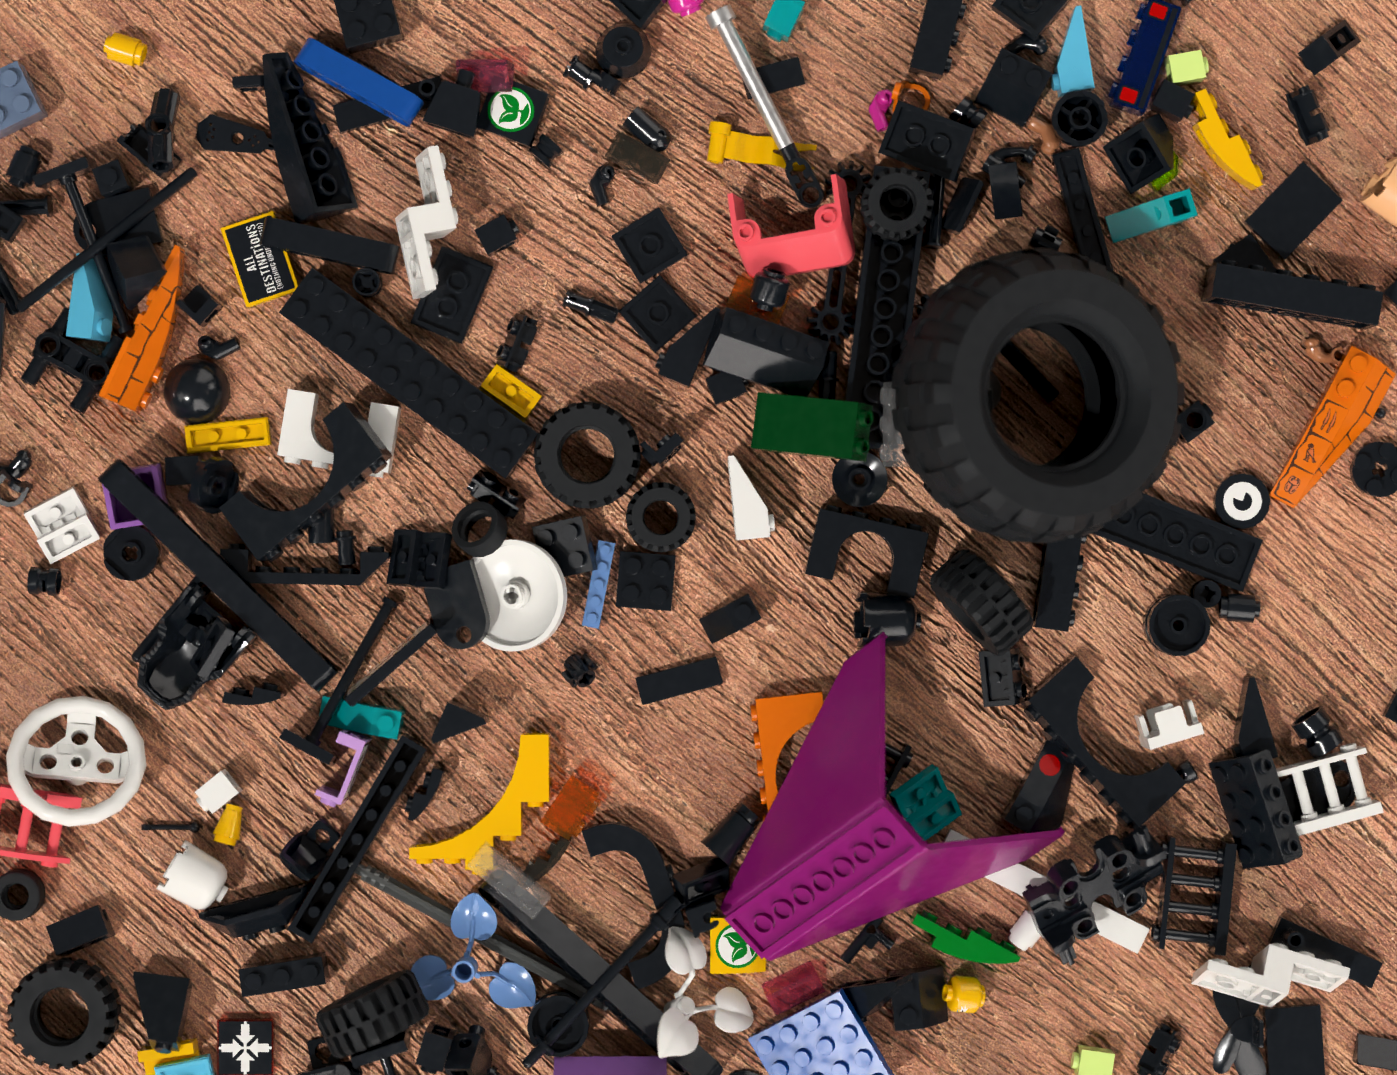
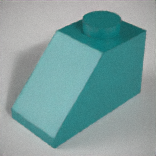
M775 0L763 25V30L767 31L766 36L776 42H781V40L788 42L803 13L805 2L802 0Z

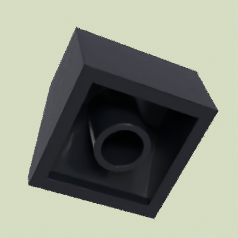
M1002 48L973 103L1023 128L1052 73Z
M943 965L887 970L888 976L912 973L913 977L906 986L890 999L892 1023L895 1031L923 1029L948 1021L947 1003L942 999V989L945 985Z

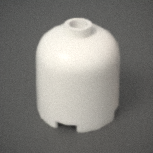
M185 840L181 846L185 851L183 854L180 852L176 853L163 875L167 881L165 884L159 882L156 889L191 908L204 910L210 907L215 900L221 902L228 890V887L224 885L227 879V870L220 861Z

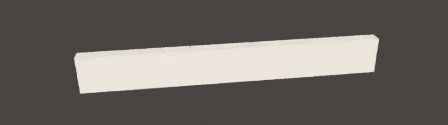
M950 829L944 842L969 840L970 838ZM1020 863L985 876V878L1023 896L1022 892L1026 891L1027 885L1031 884L1032 887L1035 885L1038 887L1047 882L1046 876ZM1074 896L1066 899L1065 901L1071 900ZM1094 901L1091 909L1099 930L1097 934L1138 954L1150 929Z

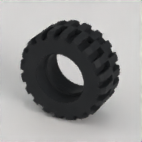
M584 401L583 403H572L563 409L557 410L553 416L544 422L535 440V469L543 486L556 499L577 508H599L609 505L622 497L630 486L633 485L640 467V445L633 427L617 410L602 403ZM583 429H592L604 434L611 442L614 451L613 464L608 473L592 482H583L571 477L564 469L561 460L562 447L567 438Z
M968 549L958 550L932 574L929 582L931 589L935 592L936 597L942 602L945 609L949 611L952 617L976 642H979L983 648L989 650L993 655L1005 654L1032 629L1034 620L1023 601L1007 582L973 551Z
M63 957L60 960L53 959L38 966L19 981V986L13 990L10 996L13 1000L8 1004L7 1014H11V1019L7 1021L8 1030H14L15 1036L12 1037L14 1044L20 1043L24 1049L21 1053L26 1058L31 1055L35 1058L34 1063L40 1066L44 1063L49 1064V1069L58 1070L63 1066L65 1069H71L79 1064L83 1065L89 1062L111 1042L114 1037L113 1034L118 1029L120 1023L118 1015L121 1013V1004H117L116 1001L119 997L117 989L113 990L110 986L111 978L108 975L104 977L99 973L101 971L100 967L97 965L91 967L87 965V960L80 958L74 961L71 957ZM59 987L71 989L78 993L85 1001L89 1012V1022L86 1029L80 1035L74 1038H62L53 1034L44 1025L41 1018L40 1005L43 997L52 989Z
M406 969L376 980L325 1006L316 1014V1022L331 1055L336 1058H343L381 1043L415 1025L429 1014V1005L414 973Z

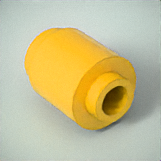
M114 32L112 37L108 36L106 38L103 50L107 53V59L134 67L135 65H143L148 46L142 43L140 39Z

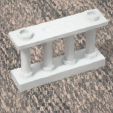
M1350 743L1340 746V751L1276 768L1278 777L1292 774L1303 813L1300 815L1301 820L1294 821L1298 836L1384 813L1381 802L1371 800V797L1367 796L1357 760L1358 755L1367 753L1365 747L1357 746L1356 743ZM1346 759L1356 795L1355 805L1344 807V804L1340 803L1330 763ZM1318 766L1330 806L1327 808L1328 812L1319 815L1317 811L1313 810L1303 774L1304 770Z

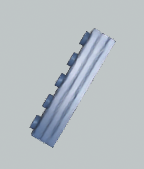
M598 540L595 554L598 570L592 571L582 626L597 629L600 627L616 543Z

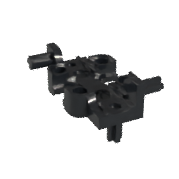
M1138 824L1134 825V830L1131 833L1123 832V837L1120 839L1115 835H1108L1096 841L1093 850L1097 860L1089 871L1078 872L1071 858L1066 860L1065 858L1049 869L1047 882L1038 887L1036 885L1032 887L1029 884L1026 886V891L1022 892L1037 932L1053 953L1059 956L1063 965L1066 963L1073 965L1075 963L1074 959L1077 956L1072 946L1075 942V937L1085 940L1099 933L1094 913L1091 909L1092 903L1096 898L1104 894L1110 895L1115 907L1121 906L1128 916L1139 911L1146 904L1147 893L1145 886L1151 879L1164 873L1163 865L1160 861L1167 858L1165 850L1149 833L1145 824L1141 827ZM1122 869L1120 873L1113 875V872ZM1074 896L1071 900L1065 901L1066 899Z

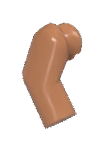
M1033 115L1027 128L1041 135L1043 140L1042 152L1052 155L1055 149L1059 148V138L1055 135L1051 124Z

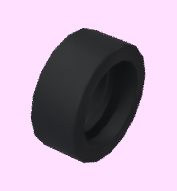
M485 501L473 502L466 505L454 519L452 526L453 540L462 550L473 557L488 556L500 548L506 539L508 531L507 520L492 504ZM484 517H491V526L486 535L475 542H469L468 535L473 524Z

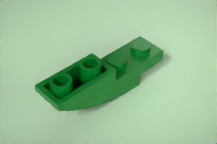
M924 909L922 913L915 910L910 918L912 924L933 935L929 941L931 947L951 956L988 964L1018 962L1021 958L1015 952L1016 946L1003 939L1001 943L990 939L992 934L979 926L976 930L968 927L963 937L961 929L950 923L946 927L936 922L937 916Z

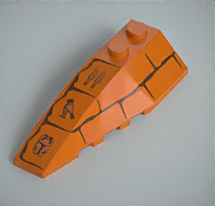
M174 245L164 264L167 273L159 280L161 281L160 286L155 285L146 298V305L149 307L146 311L137 315L134 321L135 333L131 337L126 336L98 396L136 412H141L142 408L146 409L152 398V394L149 392L153 384H157L160 381L164 372L161 366L173 336L179 306L175 302L181 299L185 250Z
M1354 346L1345 349L1339 360L1341 361L1340 364H1337L1269 493L1270 497L1291 508H1294L1371 423L1396 375L1377 358Z

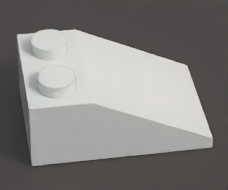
M728 456L735 541L770 537V532L775 531L774 515H768L767 507L735 456Z

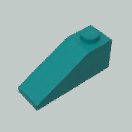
M328 696L322 697L319 717L330 699ZM342 699L328 726L398 740L401 737L405 710L358 702L354 707H351Z

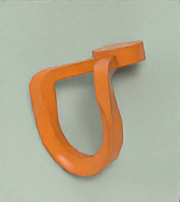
M905 80L895 83L891 97L894 100L893 112L903 88L920 91L925 98V104L921 109L928 111L931 99L929 92L924 87Z

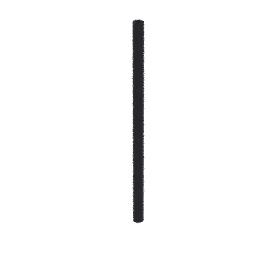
M192 167L188 168L18 301L15 307L20 313L26 311L107 247L106 244L114 242L197 177L196 171Z

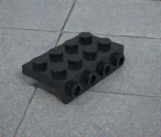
M1261 750L1250 755L1218 759L1208 763L1234 843L1237 844V852L1243 869L1282 865L1301 857L1303 850L1270 751Z

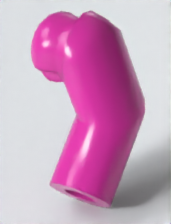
M887 89L877 92L869 106V113L877 132L887 130L889 125L885 113L893 99H891L892 92Z

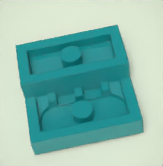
M933 764L889 794L897 812L924 841L962 815L954 793L946 788L938 767Z

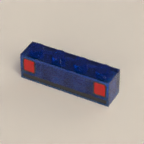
M1147 0L1145 4L1140 3L1135 16L1139 20L1136 30L1131 29L1126 41V45H1129L1130 48L1127 56H1121L1117 71L1121 72L1118 82L1113 81L1107 97L1112 98L1109 104L1110 107L1139 117L1145 113L1182 7L1162 0Z

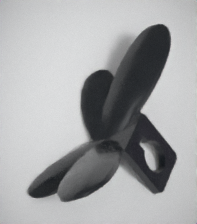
M1213 990L1215 1006L1221 1018L1229 1027L1228 1032L1223 1036L1215 1050L1213 1057L1214 1071L1224 1074L1234 1063L1239 1075H1267L1265 1063L1259 1048L1264 1047V1022L1255 1015L1260 1004Z

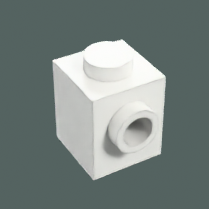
M224 769L195 791L198 796L196 801L204 811L210 810L213 814L243 790L228 771Z

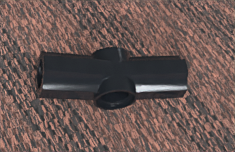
M162 88L155 92L150 116L145 121L148 138V167L150 170L158 173H166L174 168V126L180 101L178 93Z

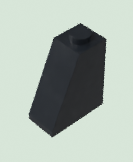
M134 971L133 979L151 1048L163 1054H170L171 1051L179 1052L192 992L190 978Z

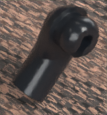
M1023 33L1006 44L1005 49L1018 54L1026 48L1032 49L1037 55H1042L1048 50V45L1046 44L1047 40L1042 35L1035 42Z

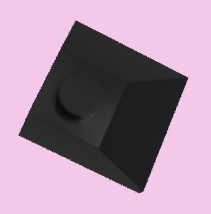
M1159 113L1140 122L1103 146L1104 151L1130 195L1174 168L1173 136Z

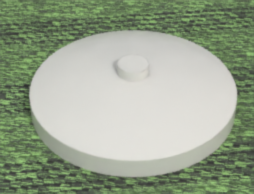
M512 539L504 540L501 547L488 556L472 558L490 616L489 631L482 642L498 650L513 652L534 648L554 634L566 611L567 587L561 568L546 550L529 541Z

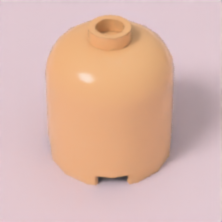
M1392 157L1383 164L1387 169L1380 176L1373 174L1360 194L1363 196L1360 201L1387 222L1397 227V157Z

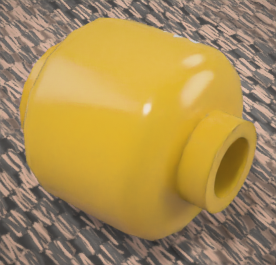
M953 976L948 984L943 986L942 999L946 1001L948 1008L953 1012L975 1013L979 1007L984 1005L985 987L981 985L976 977Z

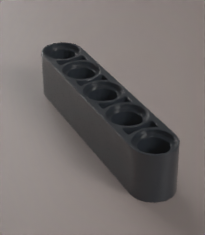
M265 217L259 243L263 247L358 268H370L385 274L395 273L400 249L399 246L271 217Z

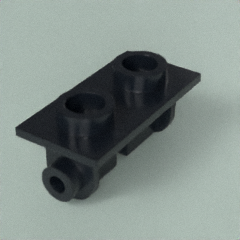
M1309 85L1299 88L1297 91L1285 94L1288 108L1294 115L1298 125V133L1301 139L1304 140L1305 145L1308 146L1328 138V131L1330 129L1323 113L1317 115L1312 113L1313 110L1320 107L1314 89L1310 90Z
M518 313L510 319L506 329L508 333L506 340L497 350V365L516 373L519 368L522 369L529 350L520 347L522 342L528 345L532 344L538 330L536 326L537 320Z
M479 470L474 475L467 487L470 495L479 501L488 503L491 497L495 499L493 506L506 519L508 517L514 519L521 506L526 502V499L521 497V494L516 489L506 487L498 482V479L493 474L483 472L482 470Z
M1161 1023L1160 1027H1156L1148 1044L1156 1048L1157 1051L1153 1053L1145 1049L1137 1064L1139 1068L1137 1073L1139 1075H1166L1169 1068L1167 1061L1171 1053L1174 1055L1178 1051L1182 1042L1179 1039L1182 1032L1174 1030L1171 1034L1169 1033L1171 1027L1164 1023Z

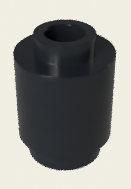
M21 145L19 151H15L5 174L10 178L9 183L21 189H24L26 185L32 186L34 182L32 176L38 173L42 163L40 160L42 154L32 148Z
M1228 593L1227 596H1221L1219 601V618H1225L1226 621L1253 623L1254 617L1259 618L1260 601H1255V595Z

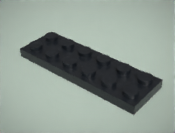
M1142 493L1143 498L1124 515L1116 520L1108 521L1099 530L1091 533L1240 592L1244 590L1263 541Z

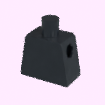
M459 69L455 83L443 80L424 115V124L475 140L482 97L481 92L471 89L475 73Z
M471 1025L468 1033H457L454 1035L444 1066L447 1075H490L492 1052L484 1039L485 1029L482 1026Z

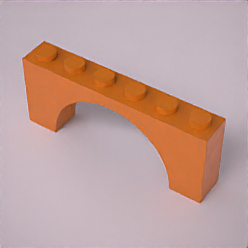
M821 690L755 698V704L750 705L752 721H757L758 732H753L755 749H760L761 760H756L758 777H764L765 787L759 788L761 805L767 804V813L778 794L776 765L780 752L794 733L815 721L823 705Z

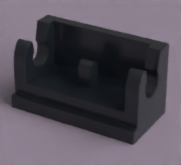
M133 123L130 125V132L126 136L121 135L117 142L148 167L147 130L141 124L136 125ZM174 153V168L166 173L153 172L165 181L181 163L182 159Z
M715 896L685 907L694 938L699 937L702 932L714 929L719 924L718 920L710 923V917H718V914L711 916V912L717 909Z
M100 905L46 926L56 955L63 957L116 935L106 910H102Z

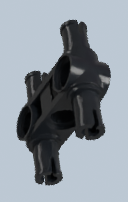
M64 307L52 328L48 327L44 333L36 338L35 347L31 352L33 359L20 379L35 387L46 368L53 366L78 380L82 386L69 406L84 415L95 395H99L124 340L116 335H112L110 342L107 343L101 355L97 354L96 356L69 341L66 337L69 309ZM47 342L56 343V349L51 353L43 352V346ZM96 369L105 370V376L100 380H93L91 378L93 371Z

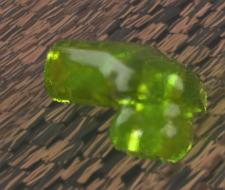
M1173 151L1174 168L1151 182L1156 191H1159L1178 175L1179 159L1175 151Z

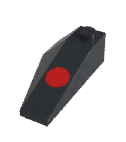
M1047 738L1045 739L1000 816L1026 833L1053 831L1059 828L1063 822L1075 765L1074 763H1068L1061 755L1062 750L1056 743L1050 742Z

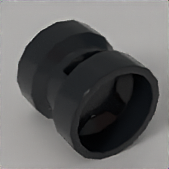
M965 96L949 118L976 129L988 113L982 108L975 107L973 101Z
M362 268L353 276V288L361 296L373 298L381 292L383 287L382 278L373 269Z
M41 567L30 568L27 581L29 594L39 595L41 592H46L50 596H58L60 594L62 583L61 569L50 568L47 571Z

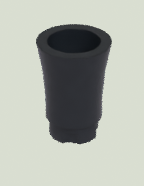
M740 802L735 810H732L700 842L727 865L731 866L740 849L756 830L754 827L759 824L761 819Z

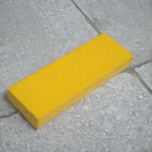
M269 417L184 426L187 454L272 445Z

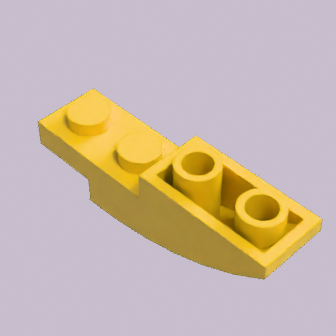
M1206 88L1196 92L1192 102L1195 103V108L1201 121L1192 128L1207 153L1222 170L1241 185L1252 191L1262 186L1261 180L1263 175L1259 166L1252 163L1249 156L1251 149L1245 139L1242 140L1239 134L1229 139L1227 135L1229 134L1228 125L1223 118H1219L1215 110L1218 108L1213 94H1208Z

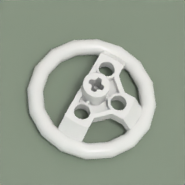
M87 696L57 698L33 710L15 729L6 754L8 782L20 803L42 820L68 827L97 824L120 812L138 792L147 766L144 740L132 719L110 702ZM68 714L66 736L51 748H40L28 744L30 738L44 723L60 715ZM96 716L103 718L118 729L127 744L128 751L109 753L102 748L95 740ZM77 734H84L88 737V740L83 745H77L73 743L72 738ZM45 758H53L57 762L52 769H44L40 764ZM102 762H109L114 768L109 773H101L97 767ZM25 774L33 778L66 780L68 783L76 786L83 785L86 782L123 783L110 798L93 807L67 809L52 805L37 795Z

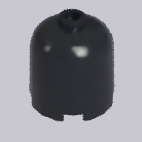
M858 592L855 601L860 602L859 612H854L853 615L854 637L860 639L857 644L858 647H863L881 632L888 636L885 639V647L906 645L912 640L916 629H920L921 614L916 612L911 598L893 593Z

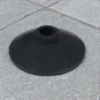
M871 453L867 454L866 462L840 459L832 473V485L835 493L843 502L851 506L864 507L875 503L882 497L887 487L888 476L886 468L882 461ZM856 474L864 476L863 484L858 485L854 482Z

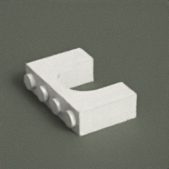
M288 389L277 455L283 456L286 463L300 465L302 459L312 461V467L328 469V465L333 464L334 453L325 449L319 443L315 434L314 424L319 395L316 393ZM371 402L368 424L392 454V457L386 461L387 466L376 474L372 473L370 476L383 478L384 473L391 474L401 408L398 406Z

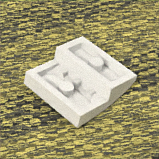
M74 486L24 511V516L37 536V542L50 564L100 539L98 530Z

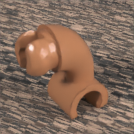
M1317 337L1305 339L1304 345L1306 349L1304 350L1312 360L1320 363L1340 364L1341 361L1335 359L1334 353L1344 350L1342 347L1334 348L1329 353H1326L1319 346V339Z

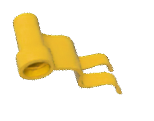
M710 121L708 133L711 135L707 162L723 164V160L726 158L744 163L773 165L785 169L786 163L783 157L773 152V150L779 149L771 136L743 134L731 131V124ZM794 142L798 152L816 151L817 145ZM795 163L793 171L803 172L806 167L805 165L800 166L798 163Z

